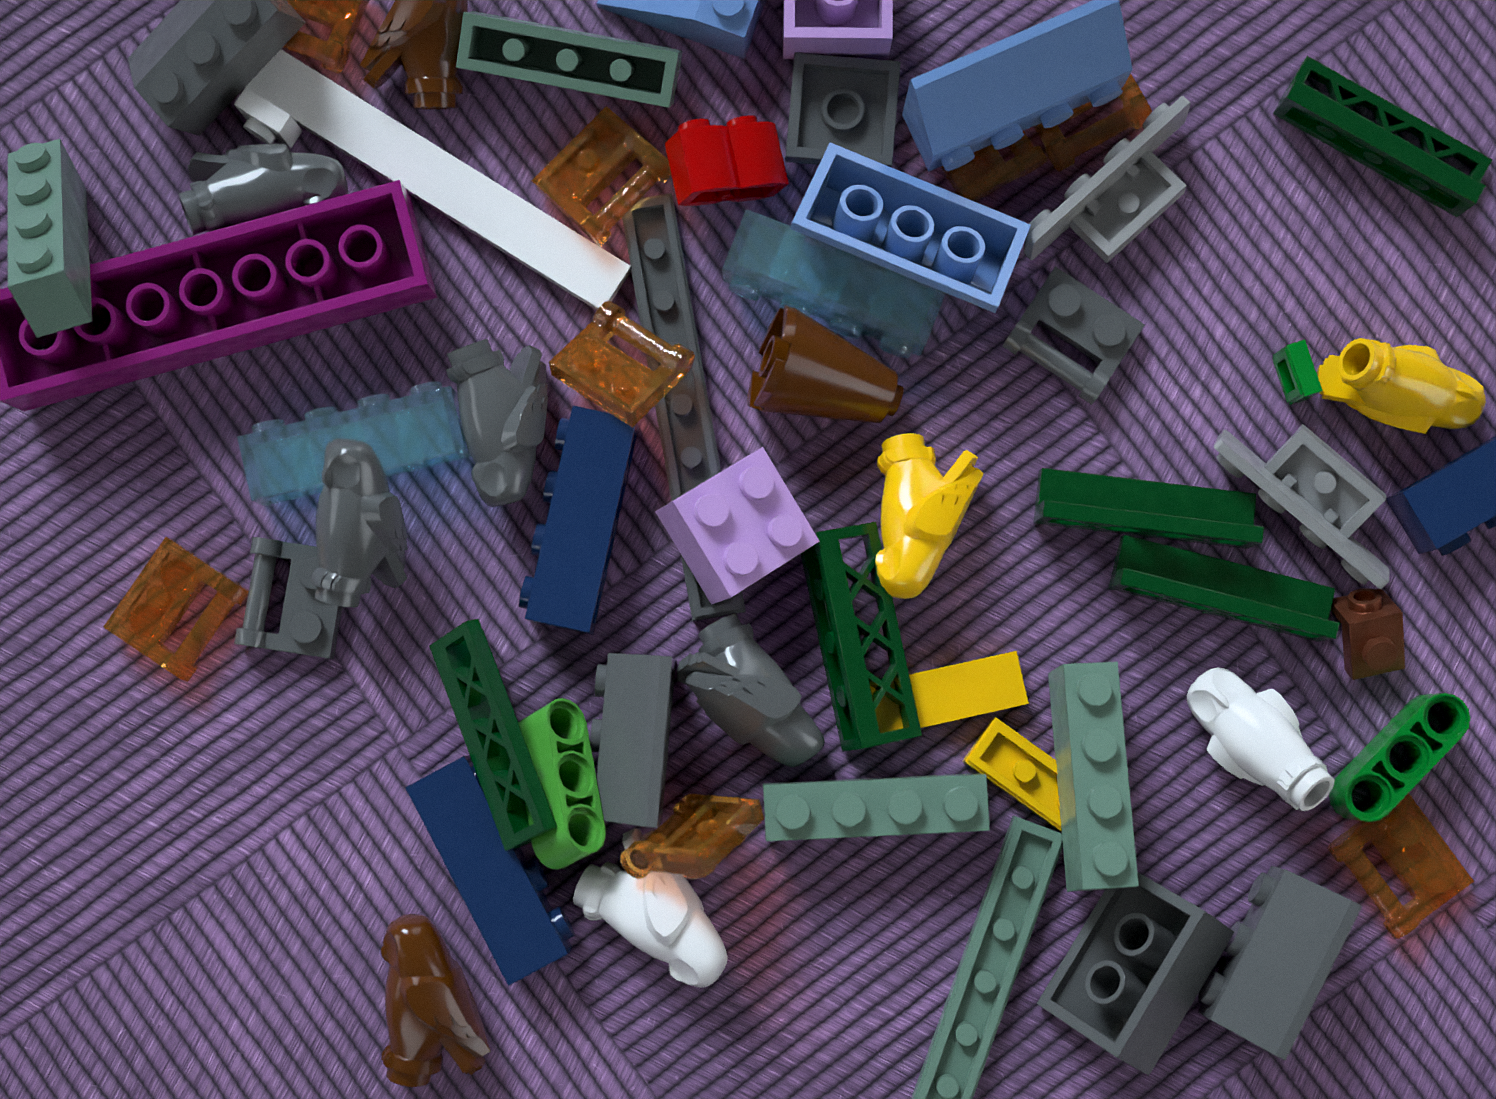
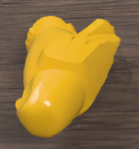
M1359 338L1347 344L1340 356L1329 355L1317 369V376L1322 388L1319 394L1322 395V399L1344 402L1372 420L1412 432L1426 434L1431 426L1446 429L1467 428L1481 417L1486 404L1483 386L1471 376L1445 366L1441 362L1436 350L1428 346L1404 345L1391 347L1386 342L1381 343L1376 340Z
M907 433L886 439L881 445L883 453L877 458V467L886 477L880 519L884 549L876 555L875 565L881 585L888 594L902 599L918 596L932 580L945 550L952 543L984 475L981 470L974 467L978 457L965 450L943 477L935 466L936 456L934 448L932 446H925L922 435Z

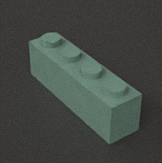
M470 11L463 12L456 67L669 108L674 104L682 50Z
M61 139L43 144L30 143L15 152L8 153V289L37 338L92 322L87 192Z
M1118 662L1062 664L1048 673L1055 760L1058 772L1057 784L1067 892L1138 887Z
M970 773L763 783L766 841L990 831L986 774Z

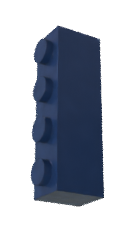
M572 406L570 419H560L555 439V449L562 451L558 472L549 470L543 492V502L551 503L546 524L537 523L531 546V554L539 556L534 577L525 576L520 593L519 607L527 609L526 620L594 635L639 432L637 419L578 406Z
M1496 435L1386 498L1418 554L1438 549L1441 556L1447 555L1471 541L1467 532L1482 523L1486 525L1487 529L1496 527Z
M470 755L462 756L405 787L507 985L510 986L567 955L572 949L568 939L575 936L573 927L560 906L552 909L543 892L545 888L549 887V883L536 858L533 857L526 860L520 847L505 851Z

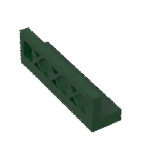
M1306 56L1273 112L1275 116L1455 217L1460 216L1474 206L1486 185L1481 183V180L1492 162L1491 158L1309 56ZM1307 76L1326 85L1330 98L1304 84ZM1341 94L1349 99L1342 100ZM1362 105L1373 112L1376 123L1349 108ZM1387 120L1395 125L1389 126ZM1405 131L1410 132L1419 138L1422 149L1395 134ZM1434 146L1442 151L1435 153ZM1454 157L1472 167L1469 175H1466L1441 160Z
M1041 468L1039 470L1033 521L1035 524L1242 549L1261 544L1264 532L1263 526L1254 525L1257 495L1255 493Z
M876 522L815 532L819 542L800 554L842 752L922 736L893 598L881 585L875 565L876 555L882 550ZM863 537L867 560L859 573L843 562L840 540ZM869 574H871L872 582L867 579ZM847 578L853 582L850 588L848 585ZM860 588L873 596L877 602L878 614L870 626L854 614L852 602ZM881 626H882V630H883V635H884V636H882L880 633H878V631L880 630ZM859 632L864 635V637H863V639L861 640V642H860ZM872 641L887 651L890 666L881 680L866 670L864 655ZM892 681L894 682L895 690L890 687ZM870 685L875 688L873 695L871 693ZM884 695L899 705L903 724L902 729L880 733L875 710Z
M1123 535L1120 538L1108 589L1316 642L1332 640L1337 637L1340 623L1328 620L1335 588L1128 535Z
M479 619L465 621L429 645L504 849L508 851L531 844V840L556 828L557 825ZM525 801L531 814L532 820L534 822V824L530 826L528 823Z

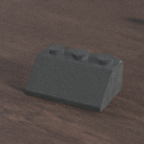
M181 0L128 57L134 89L168 127L200 136L306 22L286 0Z
M608 653L607 665H597L595 697H604L602 719L592 720L590 745L592 752H599L596 779L604 821L657 828L662 823L676 660L671 656Z
M1271 866L1267 874L1262 872L1255 879L1248 894V902L1252 903L1243 923L1237 921L1231 927V930L1235 933L1224 949L1227 955L1218 972L1211 971L1199 991L1198 1000L1202 1004L1198 1012L1286 1061L1362 905L1286 869Z
M1137 872L1138 887L1104 891L1037 1004L1118 1059L1149 1076L1235 932L1203 909Z

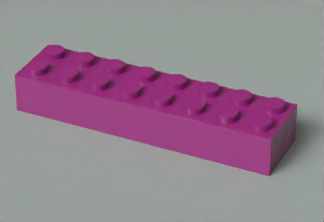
M397 180L91 264L92 322L38 338L8 287L0 289V401L21 411H28L438 298L411 198L401 181Z

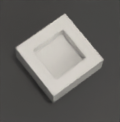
M247 87L234 104L247 120L243 127L266 144H272L274 139H277L292 148L302 133V129L290 114Z

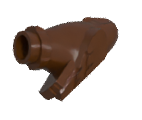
M395 0L360 63L361 67L370 71L363 80L373 89L377 90L402 65L407 77L405 81V94L413 95L414 109H456V95L463 94V86L456 77L458 72L456 63L463 12H468V0Z
M420 914L402 915L388 925L381 948L382 958L390 964L385 989V1012L390 1043L382 1051L383 1065L387 1067L386 1077L391 1082L406 1087L427 1085L430 1082L431 1075L441 1070L444 1047L461 1071L471 1075L482 1069L486 1061L484 1055L490 1053L491 1050L477 1005L463 970L458 962L451 958L449 949L440 931L429 917Z

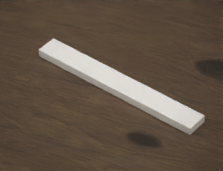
M280 50L246 86L290 114L299 126L389 182L400 180L410 195L602 314L605 313L631 272V266L283 50Z

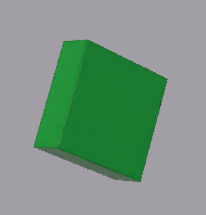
M1305 339L1288 344L1273 355L1272 360L1287 403L1292 405L1308 400L1322 391Z

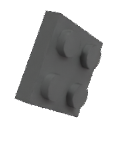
M795 52L785 162L819 165L829 143H833L892 167L901 62Z

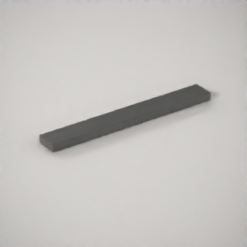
M672 193L619 203L671 501L718 474L721 472L673 197ZM681 555L693 622L746 612L742 591L731 598L711 605Z

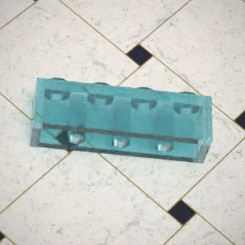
M745 210L722 268L723 281L731 283L729 286L730 291L754 301H758L760 295L780 302L779 308L784 309V305L797 308L809 317L811 314L829 321V328L832 331L848 338L859 339L860 334L881 341L879 347L892 355L901 358H909L911 353L918 356L922 355L945 297V292L794 231L787 224L753 211Z
M428 382L410 388L411 395L390 400L388 394L373 395L358 400V408L337 412L336 407H323L306 412L304 414L305 421L285 425L284 420L276 419L253 425V433L237 437L251 500L267 506L321 493L324 486L321 473L324 468L325 448L329 442L336 438L357 439L369 444L380 459L386 477L471 457L463 436L458 394L451 386L443 387L442 382Z

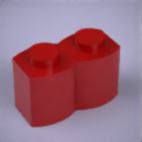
M754 115L731 119L726 123V126L710 125L708 119L690 120L680 124L678 131L664 143L677 202L680 206H699L723 201L741 202L769 198L776 195L789 184L775 123L758 122L757 117Z

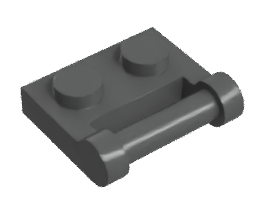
M1055 266L1002 347L1015 355L1020 351L1081 391L1078 396L1092 405L1145 324ZM1036 323L1097 362L1098 366L1094 372H1089L1031 334Z
M252 537L250 553L255 554L243 627L236 629L234 644L334 659L343 606L332 605L315 599L317 586L311 583V575L319 567L317 547ZM279 558L291 560L279 634L264 632L276 559Z

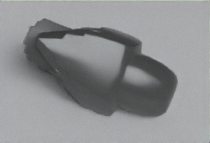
M286 144L239 145L238 148L226 150V153L223 155L196 152L188 165V171L193 182L190 183L191 190L178 193L194 236L203 232L215 231L349 194L342 165L338 160L320 154L290 152Z
M484 339L448 353L447 357L451 368L446 371L448 378L457 384L462 432L468 452L475 463L471 471L472 480L476 485L481 500L490 507H498L520 501L528 490L536 461V446L542 442L545 433L548 382H546V364L540 361L542 356L541 350L531 345L522 348L521 352L514 358L510 370H508L504 366L501 350L492 351L488 339Z
M336 438L329 442L325 448L324 468L321 473L324 486L318 498L316 511V545L319 567L312 573L311 583L317 586L316 600L343 607H359L361 594L370 593V577L372 574L382 581L383 584L393 588L399 587L407 580L403 569L406 565L405 550H408L406 540L408 536L400 501L397 496L390 493L382 463L373 448L361 440Z
M736 614L728 615L710 624L698 634L703 643L698 650L699 652L694 655L688 654L679 662L677 669V680L690 687L698 698L696 702L705 711V715L737 743H751L760 752L774 761L789 767H797L820 752L825 743L823 734L801 706V694L793 687L787 675L753 640L754 633L749 623L742 625Z

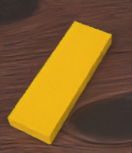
M1017 651L909 674L920 728L1029 704ZM892 681L890 687L895 690L894 682ZM870 685L871 693L873 695L875 688ZM884 695L875 710L880 733L902 729L903 724L899 705Z
M993 717L962 762L976 772L986 774L987 780L1062 833L1056 760L1001 720Z

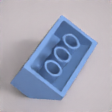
M1119 0L1090 1L910 79L902 116L928 172L941 166L944 167L945 171L957 169L970 162L975 157L973 153L991 144L995 150L1005 148L1020 140L1024 136L1023 131L1040 123H1042L1044 128L1053 127L1073 115L1072 109L1088 102H1091L1093 107H1098L1121 95L1123 92L1121 88L1133 69Z
M829 143L790 229L996 313L1031 224L848 149Z

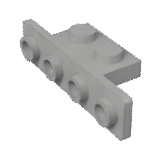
M1181 96L1170 107L1166 103L1159 105L1146 118L1142 125L1144 130L1131 142L1127 138L1119 141L1107 153L1103 160L1105 165L1092 177L1087 173L1083 174L1068 188L1064 195L1067 200L1056 210L1051 212L1049 209H1045L1029 223L1031 226L1025 239L1024 254L1032 261L1070 227L1095 253L1108 263L1185 193L1187 185L1152 152L1185 123L1191 102L1184 96Z
M1304 424L1267 463L1229 431L1223 430L1217 437L1214 448L1219 452L1216 456L1217 460L1228 472L1237 478H1241L1244 474L1261 488L1258 491L1261 499L1276 512L1282 514L1287 510L1302 523L1299 526L1300 531L1314 545L1321 549H1324L1327 545L1344 558L1341 561V565L1355 580L1364 585L1370 580L1379 589H1382L1389 582L1390 569L1351 536L1386 500V494Z

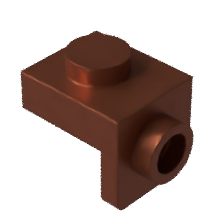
M1361 588L1350 592L1346 596L1333 598L1331 611L1342 623L1344 670L1352 680L1405 669L1403 612L1382 589Z

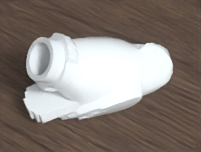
M1219 667L1207 670L1190 686L1187 693V704L1194 717L1212 736L1207 746V751L1228 772L1240 779L1244 778L1276 791L1282 799L1296 810L1308 811L1313 809L1329 795L1334 786V778L1327 773V766L1317 756L1313 755L1303 740L1299 729V721L1294 711L1274 689H1268L1255 693L1235 673Z
M636 828L624 833L622 842L633 871H623L618 865L609 861L603 864L601 868L594 864L589 865L576 886L573 897L574 905L583 908L584 917L591 921L604 919L613 929L638 949L668 963L670 974L676 980L695 987L711 985L723 972L728 957L721 937L704 912L700 898L653 830L644 835L640 829Z

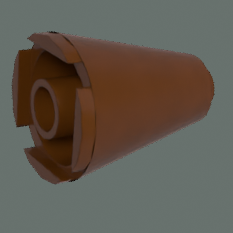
M784 305V309L779 308L768 327L758 354L763 355L759 372L753 370L747 395L749 407L763 412L881 423L886 415H895L900 406L904 390L903 386L897 384V372L797 308Z

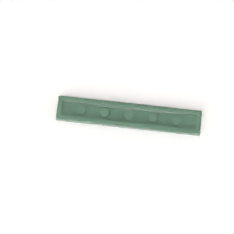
M1012 816L911 1099H973L1063 847L1062 833Z

